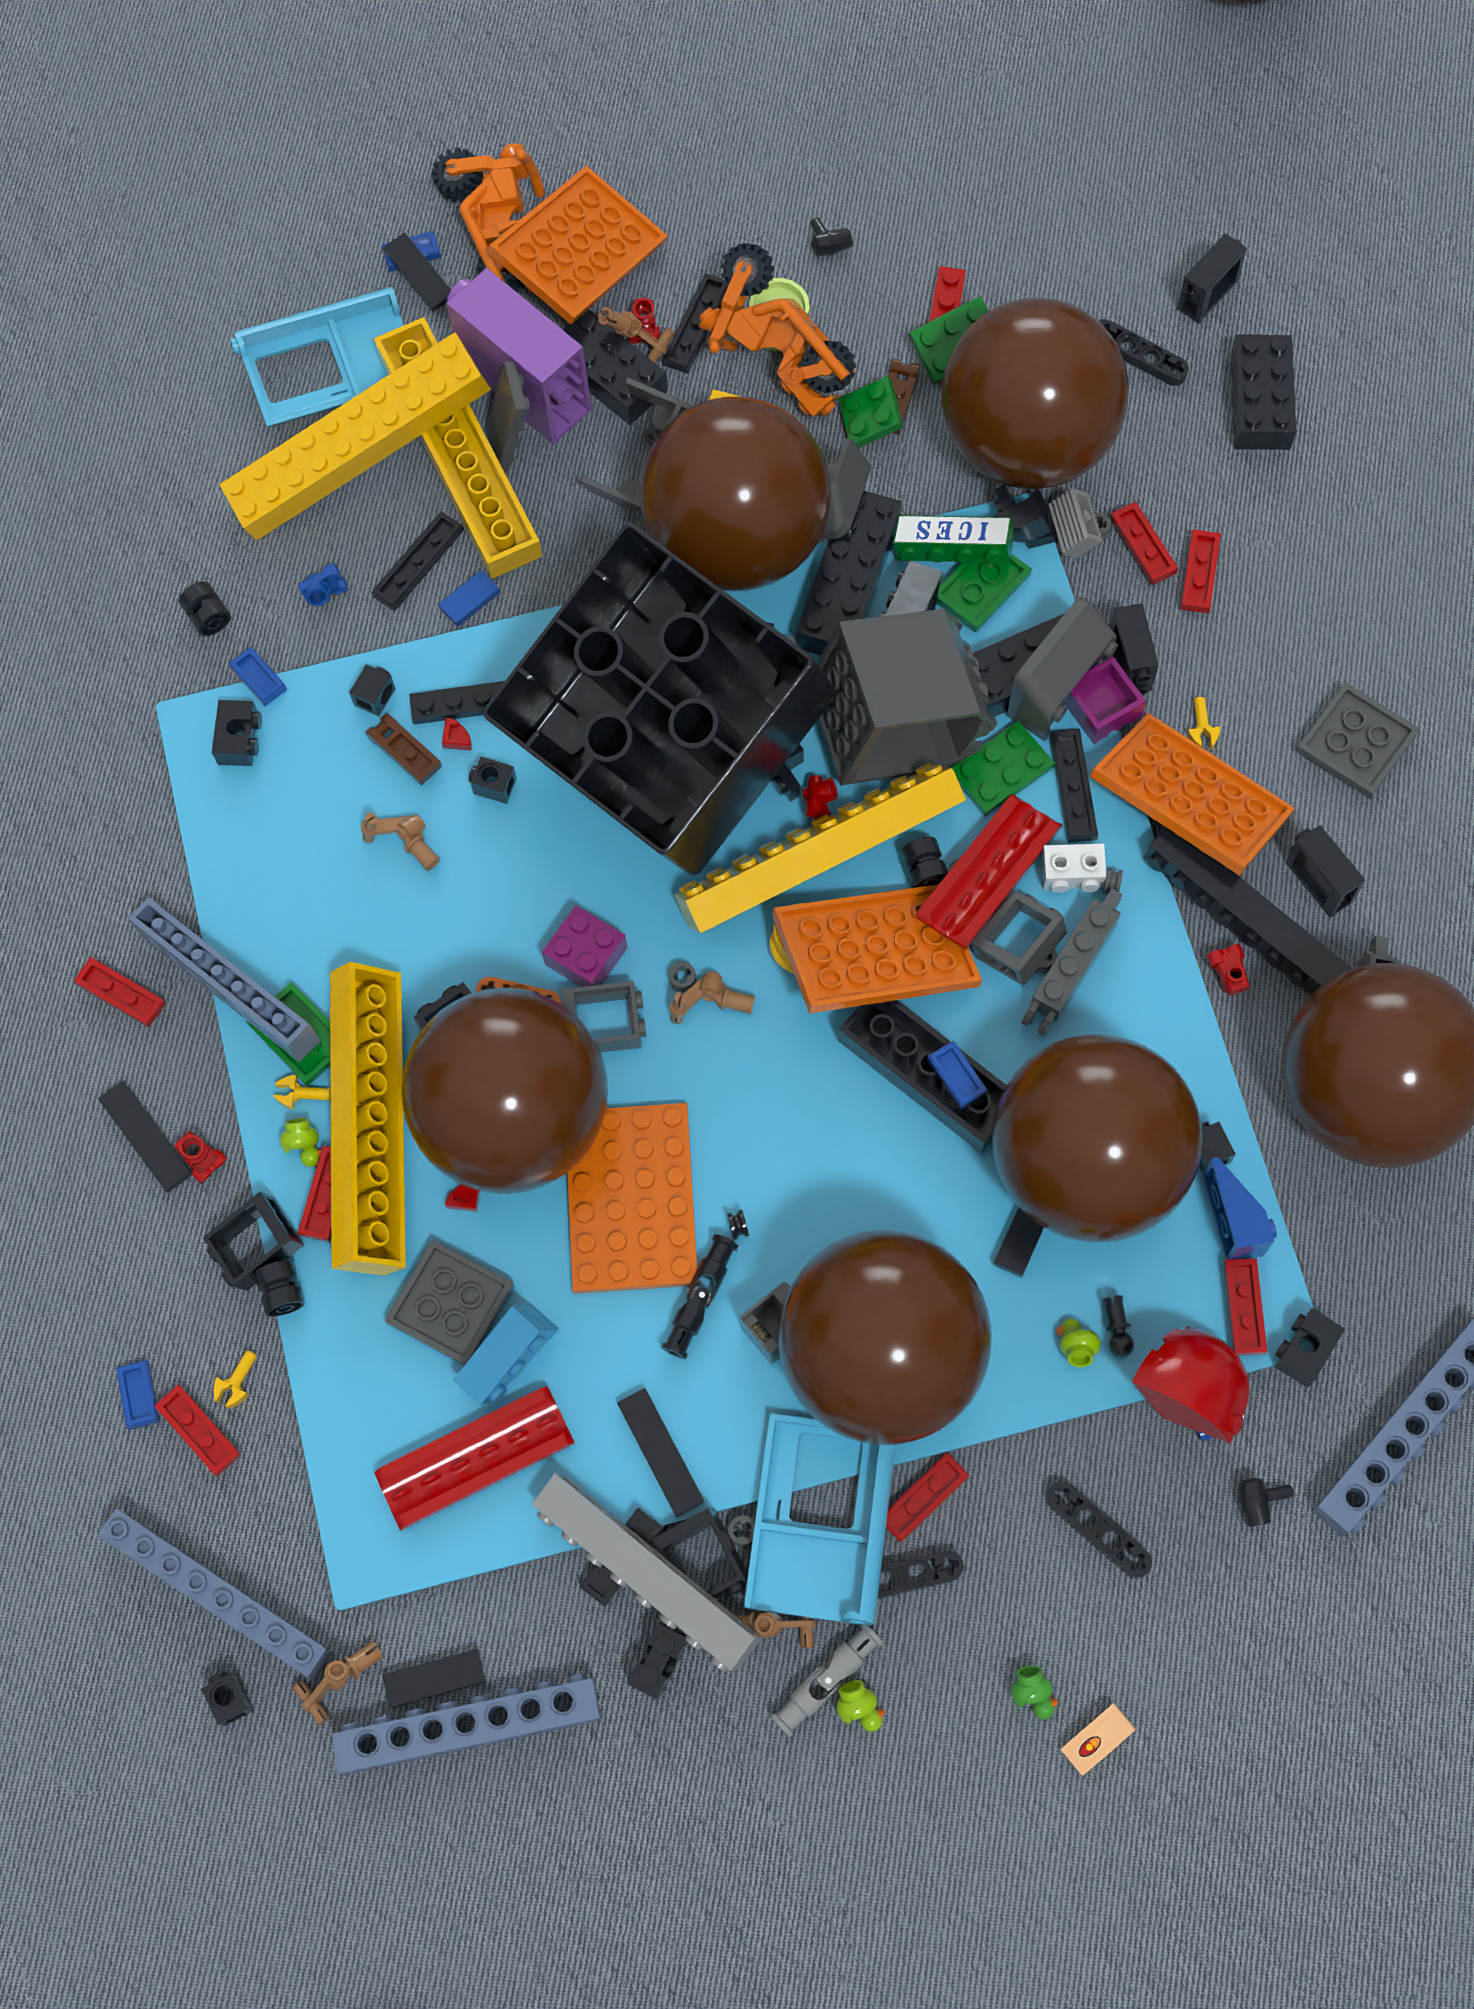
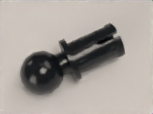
M1113 1296L1115 1310L1113 1309L1111 1297L1102 1299L1108 1322V1327L1105 1329L1106 1331L1113 1332V1336L1109 1340V1348L1114 1355L1125 1357L1133 1351L1134 1341L1125 1331V1329L1131 1327V1324L1127 1323L1123 1296Z

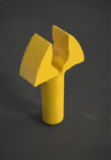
M1197 697L1194 699L1197 727L1195 729H1188L1187 736L1191 741L1202 747L1200 737L1204 732L1205 736L1210 740L1209 745L1210 750H1212L1218 740L1221 727L1209 725L1205 698Z
M296 1075L287 1076L275 1083L277 1088H289L293 1091L286 1096L273 1094L274 1098L281 1105L290 1110L295 1109V1102L300 1099L331 1100L330 1088L300 1087Z
M247 1350L229 1379L222 1381L216 1377L214 1400L217 1403L222 1399L223 1393L230 1389L232 1390V1397L225 1405L228 1409L237 1406L248 1397V1394L242 1391L241 1383L257 1358L254 1352Z

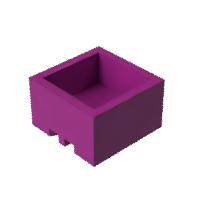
M1111 657L1087 671L1068 695L1065 706L1091 742L1096 744L1108 737L1109 733L1116 732L1121 729V726L1128 725L1142 717L1146 700L1116 659Z

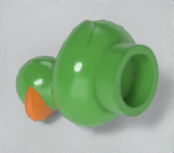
M1025 1666L1016 1671L1017 1680L1011 1687L1014 1703L1021 1708L1024 1705H1032L1033 1713L1037 1718L1042 1720L1052 1717L1055 1706L1058 1704L1057 1699L1049 1698L1053 1693L1051 1681L1043 1676L1042 1668L1038 1666Z

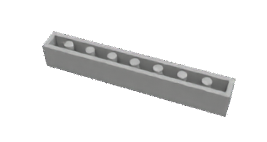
M554 1473L531 1504L539 1511L537 1513L539 1519L549 1526H553V1524L558 1526L563 1531L561 1534L563 1539L575 1547L578 1544L587 1551L585 1554L587 1559L598 1567L602 1565L607 1567L612 1572L610 1577L617 1584L624 1588L627 1585L637 1592L634 1597L647 1608L655 1607L662 1613L659 1618L672 1629L679 1627L687 1634L685 1640L697 1650H701L703 1647L712 1655L710 1661L722 1671L726 1672L727 1669L730 1671L739 1670L762 1639L750 1627L565 1475Z

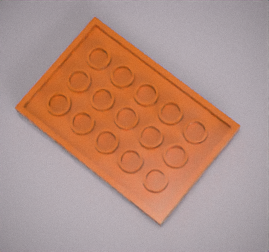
M586 165L492 242L488 247L487 253L569 324H572L661 247L668 235Z
M1147 713L1097 764L1090 775L1091 778L1102 786L1108 788L1126 802L1143 811L1152 819L1158 821L1239 876L1295 810L1293 806L1150 713Z
M939 884L775 907L772 916L809 1014L980 987L982 978L969 947L966 950L915 918L920 907Z
M687 1103L607 1108L603 1124L591 1148L580 1162L567 1172L573 1294L689 1286L697 1270L688 1105Z

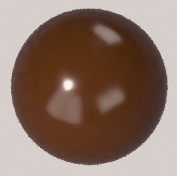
M1026 298L1000 305L982 315L960 337L948 359L944 372L941 397L942 411L947 430L954 445L968 463L981 474L993 481L1015 488H1051L1082 476L1108 453L1116 441L1126 417L1129 384L1125 361L1120 349L1111 334L1098 320L1084 310L1064 301L1049 298Z
M750 397L711 399L677 416L655 440L648 453L641 477V512L649 536L723 591L735 592L759 589L772 585L791 574L810 556L817 546L826 527L831 506V483L828 467L814 437L803 424L784 409L766 401Z
M1377 963L1359 966L1328 980L1302 1004L1290 1024L1282 1053L1283 1082L1288 1101L1296 1117L1306 1131L1326 1149L1341 1158L1365 1166L1379 1168L1407 1167L1443 1154L1458 1143L1474 1125L1473 1005L1457 988L1445 979L1424 969L1405 964Z
M495 988L466 995L444 1007L431 1018L419 1033L411 1047L403 1071L402 1106L406 1123L418 1148L428 1161L447 1177L466 1187L483 1192L497 1194L521 1193L537 1189L559 1179L577 1165L589 1151L601 1129L607 1109L608 1082L605 1064L599 1047L591 1033L571 1011L555 1000L524 989Z
M1106 1034L1074 1036L1055 1042L1030 1057L1012 1076L999 1099L993 1123V1154L999 1176L1007 1192L1019 1208L1032 1220L1051 1232L1074 1240L1112 1242L1139 1235L1156 1226L1168 1217L1186 1196L1196 1177L1201 1160L1202 1124L1196 1101L1187 1083L1178 1071L1160 1054L1141 1043L1120 1036Z
M872 1230L844 1237L817 1253L799 1272L790 1286L781 1309L778 1325V1345L782 1367L793 1393L802 1406L822 1425L835 1433L867 1444L897 1445L913 1442L930 1436L953 1422L972 1402L980 1389L991 1355L992 1332L990 1316L984 1296L972 1275L946 1249L921 1236L902 1231Z

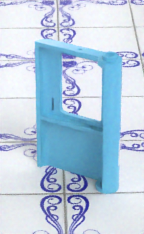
M388 287L234 332L235 338H231L230 341L234 354L241 355L266 427L269 428L340 407L388 376L378 356L373 338L404 326L400 316L394 290L392 287ZM322 341L328 342L343 381L340 384L280 402H270L256 362Z
M770 1413L744 1607L777 1614L859 1625H874L895 1445H875L861 1442L863 1448L854 1523L851 1528L845 1529L794 1522L790 1519L789 1514L800 1436L811 1434L841 1439L849 1438L835 1433L816 1419Z

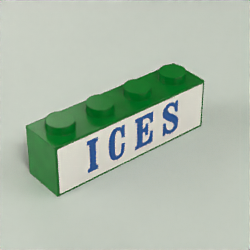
M898 515L893 541L897 560L907 562L933 561L936 563H1010L1014 541L1012 518Z

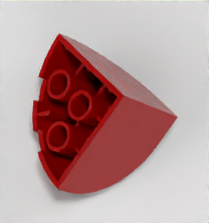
M1186 1326L1185 1330L1176 1328L1163 1337L1165 1343L1158 1351L1151 1349L1137 1370L1132 1383L1163 1419L1231 1443L1234 1435L1238 1434L1242 1428L1243 1415L1249 1400V1379L1246 1368L1234 1350L1216 1336L1190 1326Z

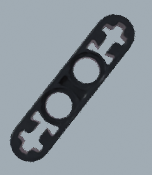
M1107 319L1098 320L1111 334L1114 341L1116 336H1118L1116 344L1125 362L1172 386L1181 385L1186 381L1189 365L1183 358ZM1131 342L1135 348L1131 351H1126L1121 348L1120 344ZM1148 354H1153L1158 357L1159 361L1148 363L1144 357ZM1163 362H1167V364H1165L1164 368L1162 369ZM1175 369L1180 370V372H1177L1176 374L1171 373V371H1174Z
M1057 1482L1050 1487L1047 1492L1046 1501L1051 1510L1122 1572L1131 1578L1138 1579L1144 1577L1152 1567L1151 1555L1072 1485L1066 1482ZM1055 1490L1059 1493L1063 1490L1067 1491L1066 1499L1072 1505L1075 1504L1076 1500L1082 1503L1074 1510L1071 1517L1066 1514L1070 1510L1066 1503L1062 1502L1058 1505L1054 1502L1056 1495L1053 1492ZM1083 1510L1092 1512L1095 1516L1094 1526L1091 1528L1080 1526L1077 1520L1079 1512ZM1107 1532L1116 1533L1120 1538L1119 1548L1115 1550L1107 1549L1102 1542L1103 1535ZM1127 1543L1132 1547L1127 1553L1134 1558L1139 1555L1143 1557L1144 1560L1141 1564L1145 1567L1144 1570L1137 1568L1133 1571L1129 1567L1132 1562L1125 1555L1121 1561L1116 1557L1124 1550Z
M943 1551L881 1566V1573L887 1572L894 1577L895 1586L889 1591H883L879 1588L878 1600L953 1582L962 1574L964 1568L963 1560L956 1552ZM944 1558H949L952 1563H957L958 1567L954 1568L953 1575H948L946 1570L936 1572L938 1579L932 1580V1569L928 1561L933 1560L934 1567L943 1565ZM920 1565L926 1570L927 1577L923 1582L914 1583L909 1579L908 1570L911 1566Z

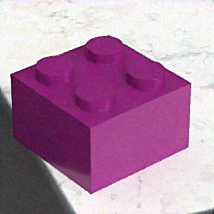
M575 905L542 951L543 960L547 967L580 987L602 985L628 948L626 935Z

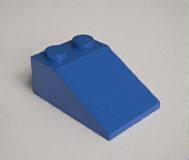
M1218 1157L1211 1158L1202 1176L1226 1260L1252 1259L1264 1256L1275 1241L1274 1238L1277 1237L1274 1221L1272 1219L1268 1220L1266 1210Z

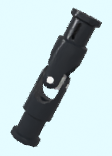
M713 1234L711 1249L707 1257L702 1258L687 1290L686 1299L689 1298V1300L677 1311L672 1321L674 1327L666 1343H662L660 1347L670 1355L686 1360L688 1356L686 1351L693 1336L698 1335L703 1324L705 1308L707 1309L712 1304L728 1271L726 1265L733 1251H737L739 1247L734 1241L718 1234ZM699 1278H706L711 1282V1294L706 1288L694 1287Z

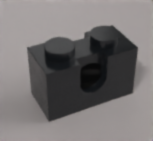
M218 700L212 755L218 765L253 766V757L257 756L259 751L258 739L254 738L255 732H257V729H261L262 726L261 712L257 711L253 701ZM238 732H244L243 735H235Z
M1313 1308L1305 1316L1301 1313L1298 1315L1291 1327V1330L1295 1332L1290 1342L1284 1339L1274 1355L1279 1358L1275 1368L1307 1388L1315 1381L1345 1330L1344 1327ZM1301 1339L1309 1341L1314 1348V1352L1310 1353L1301 1349L1299 1341Z
M657 1623L647 1642L646 1652L641 1661L637 1662L627 1684L652 1699L659 1701L688 1644L685 1637ZM671 1658V1660H670V1662H669V1664H668V1666H667V1668H666L664 1674L662 1675V1673H663V1671H664V1669H665V1667H666V1665H667L669 1659Z

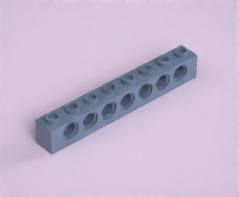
M149 897L128 917V920L140 936L296 1061L300 1062L319 1043L320 1039L309 1023Z
M1474 1318L1466 1324L1312 1510L1342 1537L1350 1531L1355 1535L1367 1522L1363 1515L1370 1507L1376 1510L1387 1497L1383 1492L1390 1483L1394 1486L1399 1483L1407 1473L1403 1467L1409 1459L1415 1462L1427 1448L1423 1442L1429 1435L1435 1438L1447 1424L1442 1419L1449 1411L1455 1414L1466 1401L1462 1395L1468 1388L1474 1390V1364L1470 1363L1464 1354L1465 1350L1474 1352ZM1446 1373L1453 1374L1457 1378L1458 1387H1452L1447 1384L1445 1380ZM1426 1397H1432L1438 1402V1411H1432L1427 1407ZM1407 1420L1414 1421L1418 1425V1435L1408 1432L1406 1429ZM1387 1444H1392L1398 1448L1400 1452L1399 1459H1393L1388 1456L1386 1452ZM1367 1468H1373L1379 1473V1483H1372L1368 1480L1366 1476ZM1347 1492H1353L1359 1497L1360 1506L1358 1508H1354L1347 1503Z
M116 1508L97 1534L99 1538L307 1678L315 1681L333 1654L332 1651L119 1509Z
M579 1674L567 1677V1683L555 1686L554 1681H546L535 1684V1690L522 1693V1688H514L502 1691L503 1697L490 1700L489 1695H481L470 1698V1704L457 1706V1702L454 1701L437 1705L438 1711L425 1713L424 1708L405 1712V1718L393 1720L392 1715L372 1719L373 1725L360 1727L359 1722L341 1725L340 1732L331 1734L337 1774L344 1776L602 1721L595 1680L593 1678L587 1679L586 1674ZM562 1694H570L573 1699L572 1707L566 1712H559L556 1708V1700ZM529 1701H538L540 1704L539 1715L534 1719H527L523 1712L524 1706ZM503 1707L508 1713L507 1721L501 1726H495L491 1721V1715L495 1709ZM467 1714L473 1715L475 1719L473 1730L468 1733H462L459 1729L460 1719ZM439 1721L443 1729L442 1734L439 1738L430 1740L426 1733L427 1727L430 1723ZM401 1728H406L409 1731L410 1739L405 1746L398 1747L394 1742L395 1733ZM374 1735L377 1740V1747L372 1753L365 1754L362 1750V1741L365 1737Z

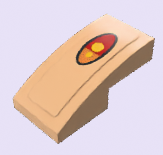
M1113 1703L1065 1744L1061 1751L1083 1776L1132 1734L1136 1728L1117 1705Z

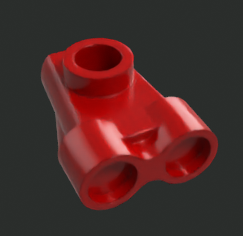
M647 298L635 299L633 301L632 313L641 321L642 328L658 340L660 337V327L656 326L653 300ZM639 335L631 338L628 337V341L633 344L647 342Z
M820 775L808 778V787L803 789L806 815L814 819L823 815L831 817L828 803L838 799V790L832 778L822 779Z
M1234 944L1222 950H1215L1206 955L1211 969H1216L1220 977L1219 985L1222 991L1231 996L1247 991L1250 988L1242 961L1245 955L1240 944ZM1231 975H1235L1238 979L1231 977Z
M188 1131L174 1145L176 1150L193 1169L191 1175L200 1184L206 1181L228 1159L219 1149L214 1151L192 1131ZM191 1145L199 1147L197 1155L191 1156L188 1154V1148Z

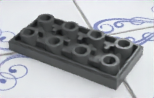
M504 361L485 427L488 442L505 474L510 463L514 462V448L519 446V432L524 430V416L529 413V399L527 396H523L522 392L524 385L523 375L521 372H517L514 361Z

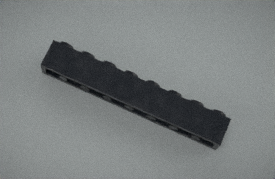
M1166 828L1149 846L1144 858L1152 869L1158 872L1161 871L1177 889L1184 890L1194 898L1195 903L1200 908L1208 910L1216 916L1218 922L1223 927L1233 930L1240 936L1245 945L1255 948L1264 956L1267 963L1283 971L1294 985L1302 987L1312 994L1328 980L1340 973L1353 969L1236 873L1182 837L1176 835L1170 829Z

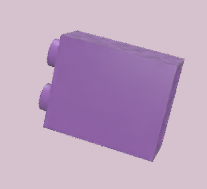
M488 268L484 269L472 281L463 279L452 288L446 303L453 333L456 332L468 349L490 386V392L495 395L504 361H514L517 372H521L523 375V396H527L529 399V413L525 414L524 421L549 442L555 444L592 410L583 346Z

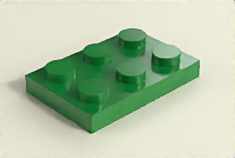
M981 296L908 334L933 384L943 380L948 359L960 337L976 320L989 312Z
M1011 554L1010 563H962L940 586L937 603L977 633L1031 575L1032 568L1013 554Z
M1017 721L984 744L978 753L960 761L952 769L961 789L981 813L987 816L1004 804L1011 794L1017 795L1051 771L1055 766V762L1024 726Z
M291 982L275 997L309 1023L320 1039L319 1043L300 1062L296 1061L248 1021L246 1023L308 1087L330 1067V1021Z

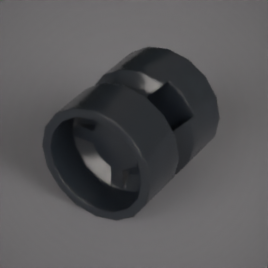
M208 582L195 583L180 595L179 605L185 614L191 618L192 624L200 635H214L223 630L230 622V612L224 603L219 600L217 593Z
M935 837L915 839L901 848L900 853L904 865L907 869H911L908 872L912 888L940 884L948 874L945 862L940 859L942 853Z
M292 1261L274 1262L254 1272L258 1290L265 1293L261 1297V1302L267 1317L286 1315L301 1309L305 1305L301 1287L295 1286L298 1276Z

